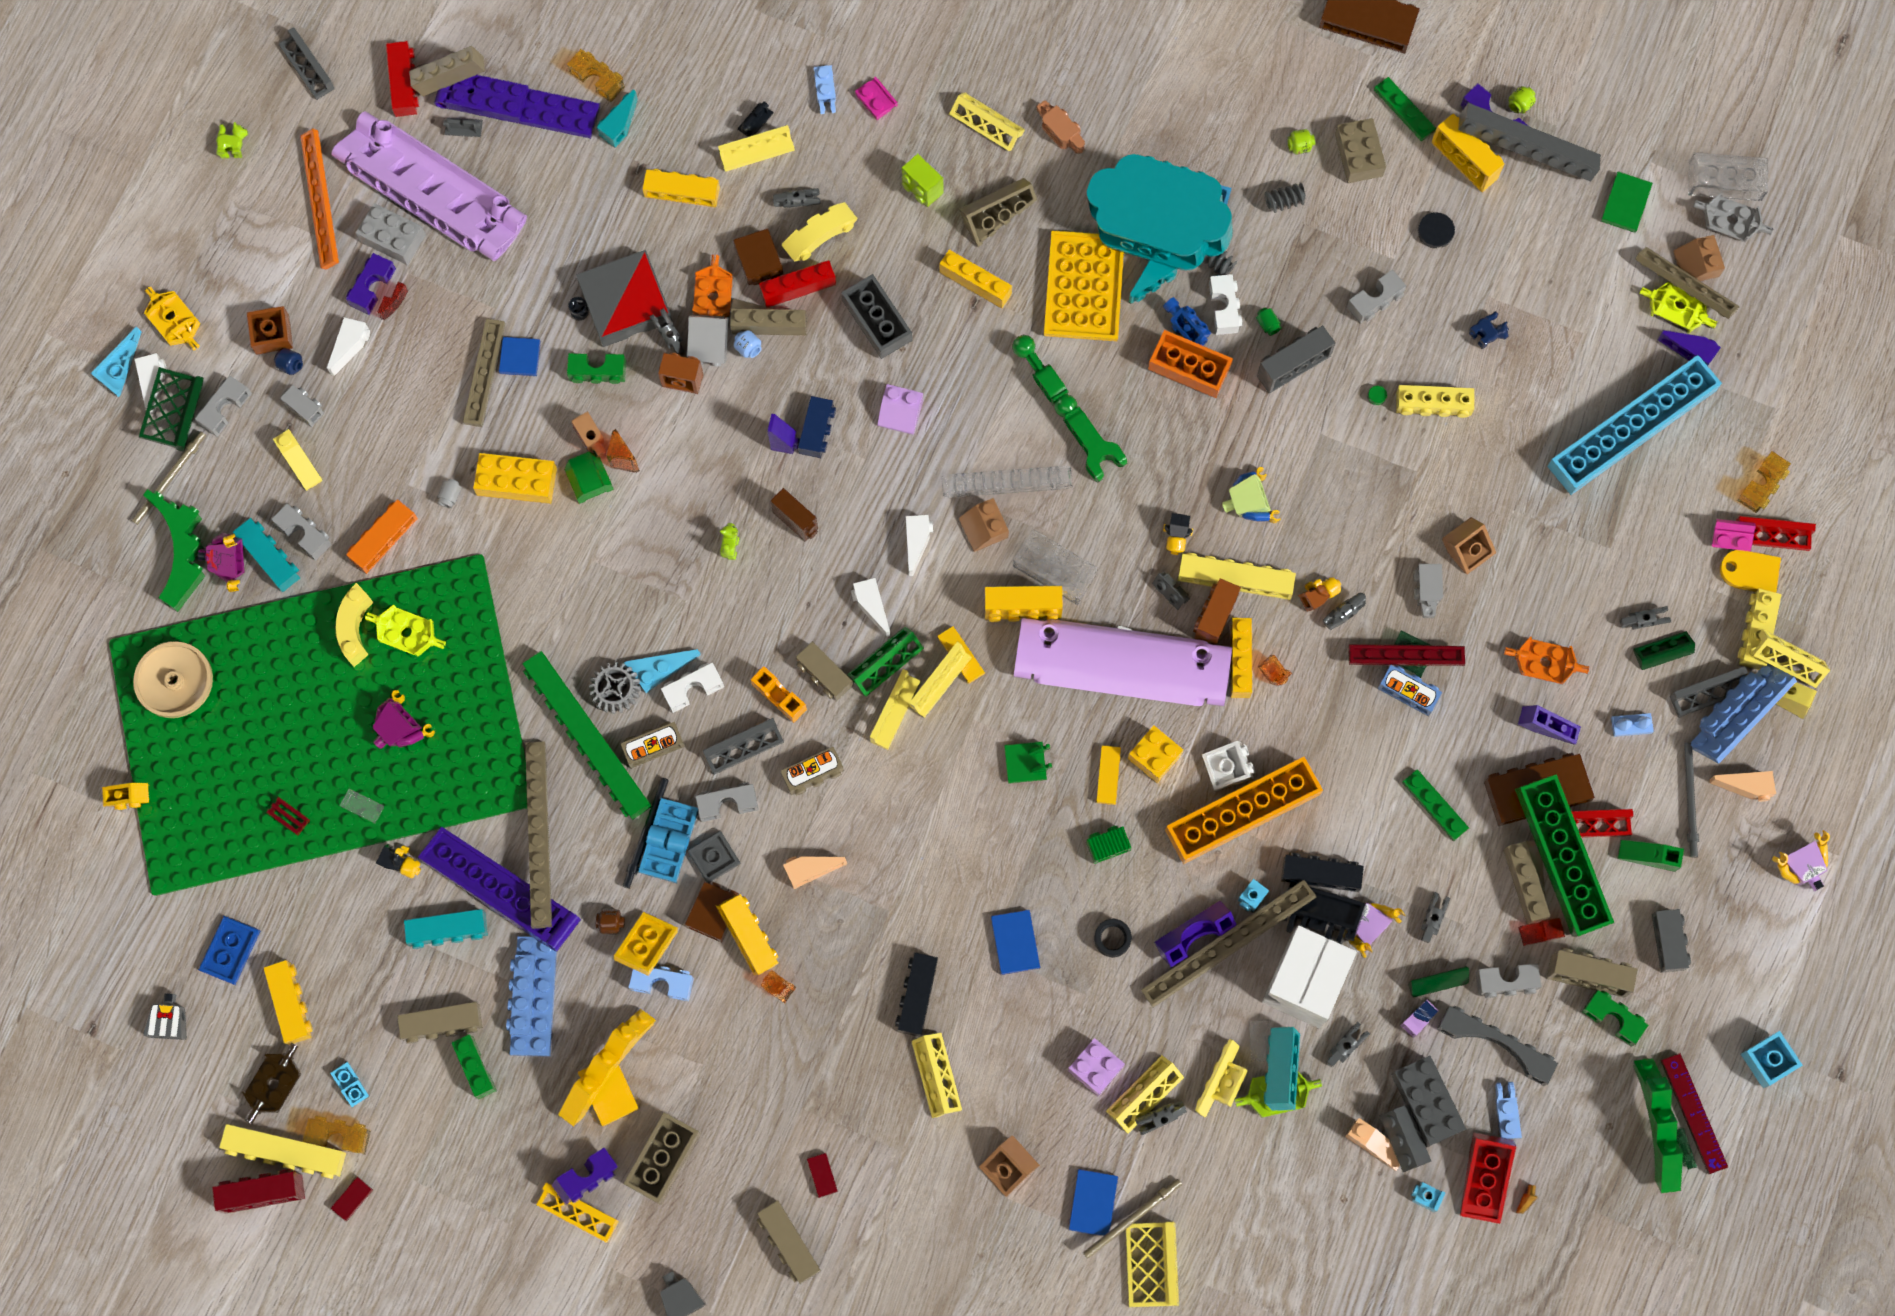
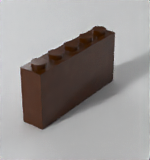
M1327 0L1319 28L1405 54L1420 8L1412 4L1398 2L1397 0Z
M1568 753L1558 760L1549 758L1544 760L1543 764L1537 765L1535 762L1526 765L1524 769L1518 770V767L1509 769L1506 774L1500 775L1497 772L1488 775L1484 785L1498 827L1526 819L1515 791L1516 788L1557 774L1569 807L1591 802L1595 796L1581 755Z

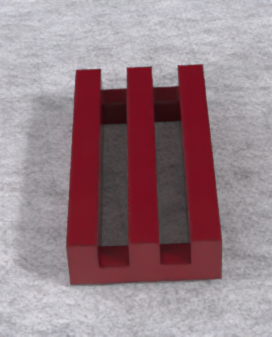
M278 797L275 804L273 803L272 808L268 809L266 813L296 835H299L310 819ZM282 804L290 811H292L294 814H296L298 817L303 819V823H300L294 817L289 815L287 812L281 809L279 805ZM275 810L298 825L299 828L296 830L274 813Z

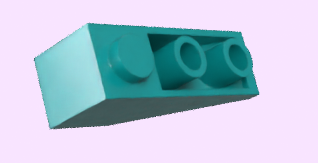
M634 89L630 93H626L622 101L611 109L610 114L598 123L597 130L599 136L614 148L628 135L638 101Z
M1150 260L1130 293V304L1143 300L1146 294L1157 291L1163 283L1173 281L1176 278L1177 269Z

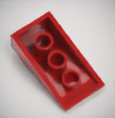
M1473 1132L1460 1216L1501 1223L1516 1151L1514 1140Z

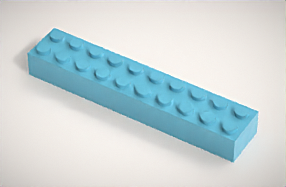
M1697 355L1555 456L1547 467L1569 494L1572 495L1715 393L1722 383Z

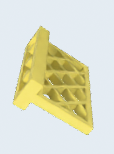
M956 642L909 702V707L924 718L972 658L965 652L959 642Z
M1175 1223L1132 1224L1126 1229L1129 1307L1179 1306ZM1162 1227L1163 1236L1156 1242L1149 1233L1153 1228ZM1131 1228H1139L1145 1233L1138 1242L1131 1238ZM1146 1236L1155 1243L1148 1252L1139 1245ZM1157 1246L1163 1251V1257L1159 1262L1149 1255ZM1136 1247L1146 1254L1138 1263L1132 1258V1252ZM1147 1257L1156 1264L1149 1273L1140 1266ZM1157 1267L1164 1271V1278L1160 1283L1150 1276ZM1137 1268L1146 1274L1139 1284L1133 1279L1132 1274ZM1148 1277L1157 1285L1150 1294L1141 1287ZM1164 1281H1165V1289L1161 1286ZM1140 1288L1147 1297L1141 1303H1134L1133 1294ZM1158 1288L1165 1292V1302H1157L1152 1297Z

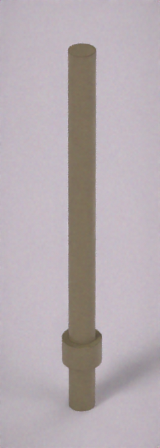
M200 431L195 439L187 444L185 452L154 491L160 494L163 493L190 456L197 452L198 446L207 436ZM146 501L131 521L138 525L153 505Z
M1176 1179L1166 1188L1162 1187L1157 1191L1158 1194L1085 1250L1083 1252L1084 1256L1087 1259L1090 1258L1157 1204L1170 1198V1194L1182 1186L1180 1180Z

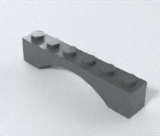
M1449 1006L1446 1009L1436 1029L1453 1039L1476 1037L1498 1044L1517 1060L1527 1078L1542 1086L1549 1084L1558 1065V1062L1554 1061L1555 1058L1553 1056L1537 1052L1536 1048L1526 1043L1523 1045L1518 1042L1519 1039L1511 1034L1504 1035L1498 1027L1483 1024L1482 1019L1474 1015L1470 1017L1464 1014V1010L1457 1006Z

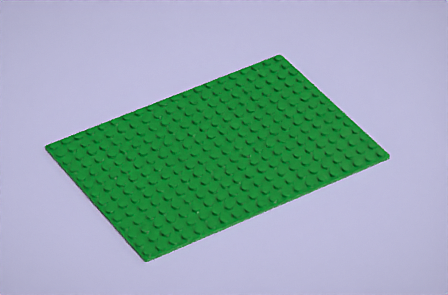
M474 555L357 582L373 601V604L367 609L359 625L361 642L369 655L355 667L344 656L336 636V618L343 598L356 583L118 637L109 641L132 782L148 783L149 803L141 804L137 811L152 895L159 896L439 830L441 827L447 828L527 809L526 756L483 555ZM392 605H395L396 608L422 618L432 619L434 623V637L445 641L446 644L444 649L433 645V647L430 646L420 656L412 655L379 642L376 624L365 620V616H367L368 612L380 616ZM405 628L402 631V636H410L412 630ZM167 642H183L197 648L209 661L213 674L212 688L206 701L191 714L179 718H164L151 713L140 703L134 690V673L139 661L149 650ZM394 690H398L399 695L396 698L404 694L405 700L401 705L422 727L420 731L423 730L426 724H431V727L426 729V732L431 733L435 730V734L433 737L424 736V739L412 745L398 747L386 744L380 749L373 742L379 735L373 729L377 708L388 698H392ZM278 797L310 819L299 835H296L266 813L268 809L272 808V804H275ZM282 804L279 805L281 809H283L289 815L294 817L300 823H303V819L298 817L296 814H294L292 811H290ZM275 810L274 813L296 830L299 828L298 825Z

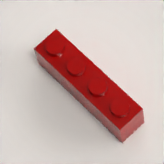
M408 41L386 43L391 103L395 117L417 115V107H420L418 96H415L416 90L411 87L410 70L415 68V64H412V59L415 58L413 47L410 48Z
M828 260L759 283L766 307H772L836 285V278L831 263Z

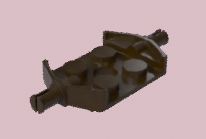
M291 1043L284 1054L264 1055L266 1058L246 1091L242 1092L251 1107V1111L245 1120L248 1123L253 1124L257 1115L261 1113H279L301 1076L300 1070L293 1061V1055L298 1048L297 1045ZM277 1079L278 1087L271 1090L269 1088L270 1080Z

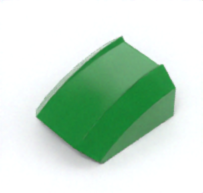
M589 451L568 460L564 470L579 504L614 490L601 458H597L593 452Z

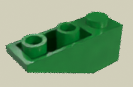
M1620 840L1617 859L1676 872L1681 868L1684 849L1665 844Z

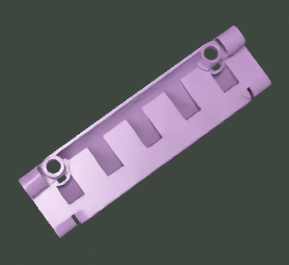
M366 111L359 115L356 122V130L337 143L332 150V156L344 163L350 173L470 251L477 250L492 261L497 260L508 249L527 220V215L512 207L505 196L391 122L379 120ZM374 142H377L380 146L374 145ZM491 217L494 218V219L497 220V221H496V222L491 221Z
M1022 618L1014 677L1031 679V675L1034 674V682L1044 685L1193 706H1202L1205 698H1207L1206 704L1224 706L1232 647L1212 645L1197 639L1054 619L1040 621ZM1051 627L1054 629V632L1047 633L1044 629ZM1044 641L1051 642V645L1044 644ZM1199 649H1205L1207 651L1205 654L1202 655L1197 653ZM1197 662L1204 663V666H1197Z

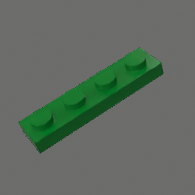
M1389 77L1375 86L1374 91L1421 142L1435 132L1436 127Z
M1418 769L1402 782L1453 841L1469 829L1467 824Z

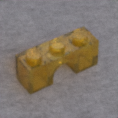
M580 49L567 63L569 73L582 82L590 76H598L600 79L595 84L596 91L610 103L625 88L623 77L618 72H612L604 62L597 61L594 55L588 51L585 52Z
M1771 451L1757 470L1758 473L1764 476L1766 484L1760 485L1752 480L1737 501L1755 513L1761 508L1764 510L1770 502L1768 499L1770 494L1774 495L1779 489L1780 485L1778 482L1780 479L1784 481L1789 474L1788 467L1791 463Z
M315 1115L314 1119L308 1118L302 1142L327 1147L328 1139L333 1134L340 1133L343 1137L342 1150L365 1155L371 1131L365 1129L366 1125L354 1123L353 1126H348L346 1121L335 1119L334 1123L327 1122L326 1117Z

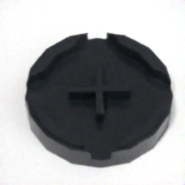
M1433 212L1427 214L1421 219L1418 226L1420 241L1430 248L1447 246L1455 234L1453 221L1443 213Z

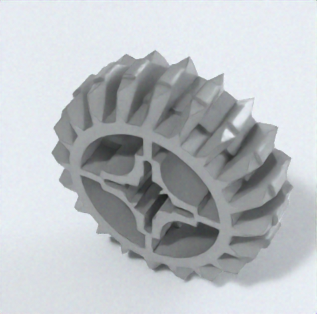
M618 662L614 663V667L607 663V669L600 666L601 672H594L597 678H590V681L594 684L589 685V689L593 690L589 692V695L594 697L592 701L594 704L598 703L597 707L599 709L604 707V712L607 713L611 708L612 714H615L616 709L622 713V707H626L629 710V703L636 704L633 698L640 697L636 693L641 691V687L637 686L640 680L635 679L637 673H631L632 668L628 667L626 669L624 663L621 664L620 668ZM611 675H622L624 678L614 679ZM606 679L607 686L600 693V686ZM610 682H612L613 685H616L619 694L617 693V691H614L612 689V685ZM630 683L629 692L624 697L622 691ZM617 697L619 700L608 701L605 698Z

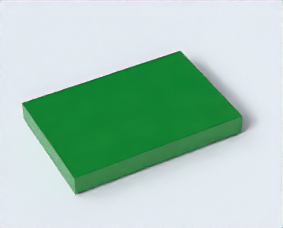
M1618 171L1601 222L1636 233L1653 183Z

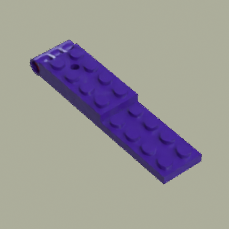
M475 75L446 88L439 89L434 101V105L442 109H451L589 139L592 137L600 104L596 102L529 89L528 85L481 75Z
M443 827L439 829L418 856L420 861L556 952L581 921L576 914L551 899L552 927L532 929L530 884Z

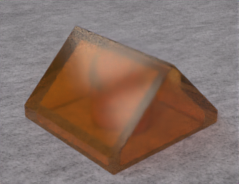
M616 429L613 430L606 454L610 467L638 473L640 470L635 457Z

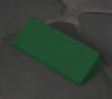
M1685 631L1633 648L1640 668L1645 670L1694 654L1695 642L1688 632Z
M1466 966L1411 980L1408 984L1411 996L1414 998L1466 985L1469 983V968Z

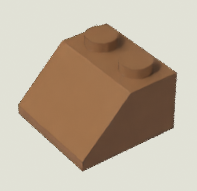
M1714 235L1697 238L1673 251L1678 267L1699 281L1720 277L1725 269Z
M994 498L975 505L959 518L974 552L1009 538V530Z
M1472 517L1442 538L1448 554L1467 575L1496 554L1485 525Z
M1012 1135L979 1168L1007 1197L1033 1173L1039 1164Z

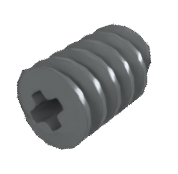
M1301 182L1299 186L1293 184L1292 188L1288 185L1285 187V190L1281 187L1278 189V192L1273 189L1271 194L1269 191H1266L1265 201L1268 209H1272L1276 213L1277 207L1283 211L1284 205L1290 209L1291 203L1297 207L1298 201L1303 206L1305 204L1303 184Z
M1227 251L1218 256H1205L1203 263H1208V267L1214 268V272H1219V276L1228 275L1236 266L1237 260L1232 263L1233 256L1231 255L1226 258Z

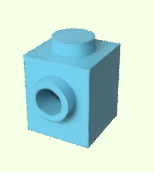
M1253 879L1239 897V905L1248 912L1250 910L1254 912L1269 890Z

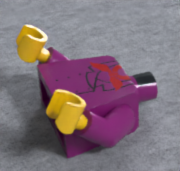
M223 532L214 537L212 542L206 545V549L199 550L198 559L207 561V570L215 573L216 576L225 581L229 592L239 591L237 584H240V580L235 578L245 573L242 538H234L235 534L230 535Z
M394 690L392 698H388L377 708L373 729L379 735L373 742L380 749L386 744L398 747L412 745L424 739V736L433 737L435 734V730L431 733L426 732V729L430 728L431 724H426L423 730L420 731L422 727L401 705L405 700L404 694L396 698L399 695L398 690Z

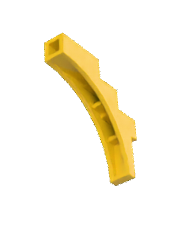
M640 1008L625 1023L622 1022L613 1030L604 1048L593 1057L585 1074L574 1083L558 1115L574 1127L586 1115L594 1099L620 1062L640 1038L654 1025L656 1020Z

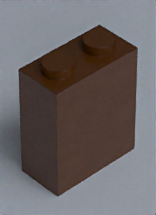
M768 228L733 240L749 286L759 285L764 280L774 279L783 274L782 264Z
M782 488L770 501L772 512L805 542L808 539L814 538L818 533L817 517L786 489Z
M712 881L710 883L704 882L685 926L690 930L722 943L727 934L728 927L716 906L739 893L731 889L727 891L720 889L721 885Z

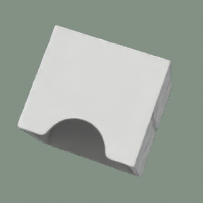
M1298 925L1287 943L1262 1003L1320 1028L1329 1019L1357 951Z

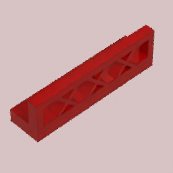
M1739 516L1736 521L1755 523L1754 531L1757 532L1754 533L1752 545L1803 551L1811 550L1812 534L1816 531V524ZM1759 532H1765L1770 538L1767 541H1761L1756 535ZM1784 534L1789 540L1786 543H1780L1776 536ZM1797 536H1806V545H1799L1795 538Z
M1633 809L1571 811L1576 825L1578 822H1584L1589 827L1585 833H1580L1581 838L1632 835L1631 819L1634 817ZM1603 821L1609 828L1605 832H1599L1594 827L1595 824ZM1617 821H1625L1626 831H1619L1613 825Z

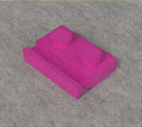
M876 76L872 81H868L855 90V95L876 120L890 112L893 107L898 106V102Z
M1716 519L1712 547L1751 551L1756 527L1755 523Z

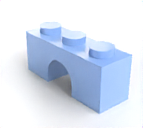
M659 966V969L654 968L649 976L633 969L629 989L635 992L650 994L654 983L666 981L669 984V998L689 1002L694 978L692 975H689L690 972L678 970V973L671 972L670 968Z

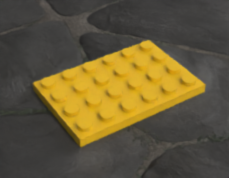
M1051 231L1044 336L1118 342L1124 252L1104 245L1099 234Z

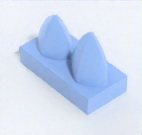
M1651 713L1611 717L1614 737L1652 734L1654 732Z

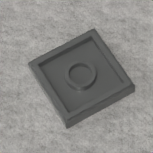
M721 830L687 850L706 883L714 881L741 864Z

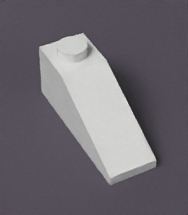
M344 317L327 366L331 375L335 376L364 346L365 341L369 339L370 330L365 322Z
M157 353L135 359L145 409L148 406L158 368L167 369L164 359H161ZM161 373L160 381L164 384L165 374ZM161 391L155 394L157 401H159ZM156 408L150 411L151 416L155 415Z
M928 515L906 516L909 576L914 575L930 539V532H933V521H929Z
M876 579L853 583L854 590H851L853 602L857 601L859 608L886 637H889L890 630Z

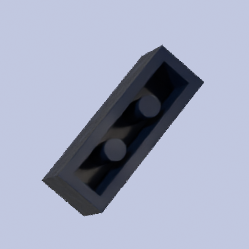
M811 396L798 446L799 454L821 458L822 453H826L828 442H825L827 435L830 436L832 429L830 420L836 414L833 400Z

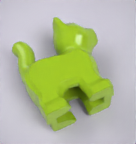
M234 122L233 135L225 134V126L220 124L216 139L218 156L223 159L229 158L228 151H232L234 158H242V140L248 135V130Z
M728 523L720 530V533L723 535L720 554L721 557L728 558V560H736V545H739L740 538L737 536L738 530L735 525Z

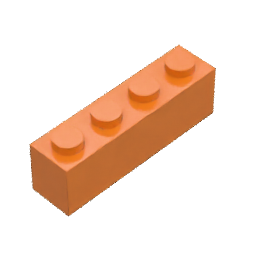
M397 499L388 505L386 512L382 516L375 519L373 526L369 530L363 532L360 537L361 539L356 544L350 546L346 556L367 574L418 518L413 511Z

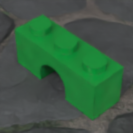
M568 353L567 376L569 381L573 383L590 381L594 384H600L601 382L619 384L620 382H625L626 359L624 354H605L604 364L601 367L593 368L589 366L587 354Z
M1597 990L1581 1012L1596 1023L1601 1022L1606 1015L1615 1016L1619 1021V1029L1615 1036L1631 1047L1636 1045L1649 1026L1645 1023V1019L1638 1014L1634 1015L1629 1012V1008L1623 1003H1617L1612 1000V996L1609 993Z
M469 1034L452 1042L474 1097L479 1100L496 1092V1087L490 1073L482 1062L481 1053L474 1037Z

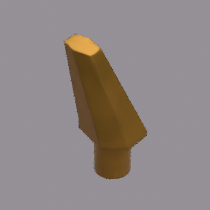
M1528 1184L1527 1194H1523L1516 1214H1524L1538 1199V1196H1535V1185Z

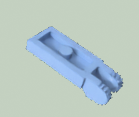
M832 65L814 67L820 113L825 114L824 102H831L830 109L832 113H836Z
M1508 1082L1509 1098H1503L1501 1083H1496L1497 1099L1495 1102L1500 1137L1506 1139L1522 1138L1514 1083Z

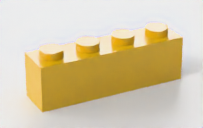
M646 169L642 190L646 198L716 207L720 185L719 180L713 177L702 178L694 174L681 175L674 171L668 173L662 172L659 169Z
M950 249L939 263V273L1000 308L1004 307L1012 295V285Z
M1232 618L1230 623V647H1232L1231 698H1250L1252 694V618Z
M737 894L716 907L752 973L760 975L778 964V955L774 948H770L767 943L769 939L766 933L760 930L758 926L759 920L754 913L751 914L748 908L750 904L746 897Z
M285 960L264 967L284 1043L290 1045L291 1043L294 1044L312 1038L310 1032L313 1031L310 1020L307 1021L305 1015L308 1010L305 1002L301 1001L300 994H302V988L299 983H296L295 976L297 971L295 965H291L289 961Z

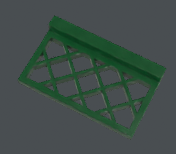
M159 367L139 438L174 447L176 450L184 452L204 377L197 375L193 377ZM161 373L170 375L173 381L163 385L160 381ZM183 379L191 381L190 387L183 391L177 383ZM175 384L179 393L170 397L165 388ZM163 390L168 398L158 403L155 394ZM182 395L185 404L177 408L172 399ZM170 401L174 410L165 414L161 405ZM158 407L163 416L153 420L150 411ZM177 412L180 422L172 425L168 416ZM165 418L170 427L160 431L156 422ZM152 424L158 432L153 436L144 434L145 428ZM172 430L175 434L174 442L165 440L162 434Z

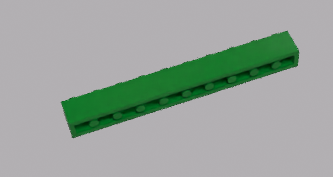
M540 651L522 663L525 667L523 673L528 680H534L536 684L533 687L539 695L543 694L546 697L545 704L550 711L552 709L555 710L557 713L555 718L561 726L565 724L568 729L565 732L571 741L574 739L579 745L576 748L582 756L587 755L589 758L588 765L593 772L595 770L599 772L600 776L598 779L604 787L608 785L611 789L609 795L614 802H620L622 807L619 809L624 816H630L634 820L650 809L651 805L544 653Z

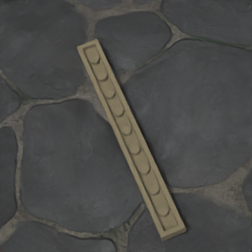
M545 741L525 743L532 929L552 927Z
M1303 880L1141 990L1151 1006L1155 1007L1315 899L1316 895L1305 880Z

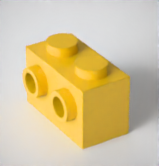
M126 783L102 787L103 806L114 807L115 810H125L127 806L129 808H139L141 804L149 803L148 783Z

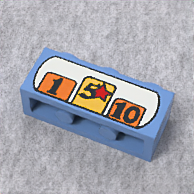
M1390 665L1378 687V690L1428 717L1442 694L1437 686L1422 682L1420 677L1405 673V670L1397 665Z

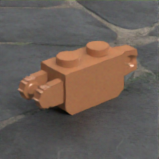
M1045 100L1037 106V111L1043 118L1042 129L1061 149L1070 147L1076 154L1083 153L1085 141L1080 136V126L1075 121H1071L1064 109H1060L1057 105L1053 107Z

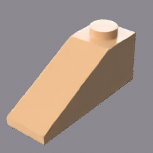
M1773 771L1714 775L1710 779V784L1749 799H1758L1759 802L1769 801L1776 794Z
M794 856L786 860V864L783 866L793 888L796 889L847 865L845 857L801 856L797 858Z
M1356 1119L1345 1137L1397 1171L1400 1165L1389 1139L1362 1119Z

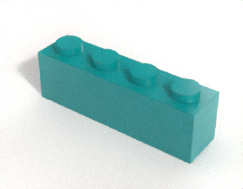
M250 518L235 529L233 533L237 538H242L244 547L278 588L284 592L301 579L297 574L299 569L293 562L289 564L285 560L288 556L281 548L277 550L274 547L276 542L270 535L265 536L263 533L265 529L260 522L257 521L255 523Z
M483 909L404 920L406 944L412 947V949L424 948L426 944L440 946L444 945L446 941L461 943L463 939L467 938L481 940L483 936H488L486 912Z
M1294 1027L1271 1028V1035L1268 1036L1270 1050L1269 1054H1267L1268 1073L1265 1075L1267 1090L1264 1093V1102L1272 1111L1295 1110L1300 1033Z

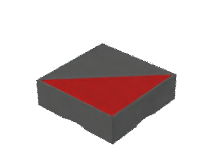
M646 250L576 274L603 347L628 339L637 333L656 329L649 316L654 314L659 324L662 325L666 322L660 313V310L663 308L672 321L671 313Z

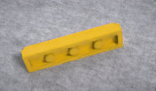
M545 1183L542 1188L544 1191L536 1204L537 1206L608 1243L619 1222L618 1220L580 1200L574 1204L572 1201L568 1203L573 1206L575 1214L570 1216L563 1215L561 1206L565 1204L559 1202L561 1198L551 1184ZM548 1193L555 1196L557 1205L548 1207L543 1204ZM576 1208L582 1210V1212L577 1213ZM587 1213L591 1216L592 1224L583 1226L580 1224L579 1215ZM576 1217L577 1222L570 1218ZM606 1223L611 1227L604 1237L598 1234L596 1225Z

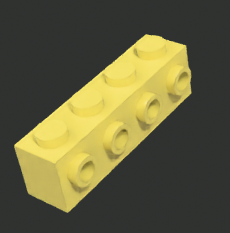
M1399 385L1396 391V413H1401L1402 415H1412L1415 413L1421 416H1430L1431 414H1438L1441 417L1458 415L1460 418H1466L1471 416L1474 411V388Z
M1758 589L1754 594H1751L1749 600L1751 610L1747 612L1745 622L1748 624L1741 638L1744 643L1738 652V658H1740L1739 665L1757 670L1767 666V662L1755 657L1753 651L1761 643L1758 634L1762 629L1774 634L1782 594ZM1765 646L1761 652L1763 655L1770 653V647Z

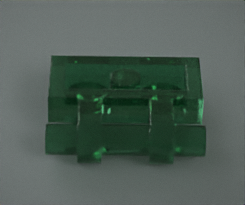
M1677 1129V1142L1683 1153V1166H1687L1688 1170L1697 1168L1685 1129Z

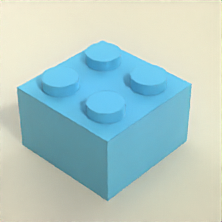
M1780 1031L1741 1053V1056L1762 1088L1774 1084L1803 1066Z

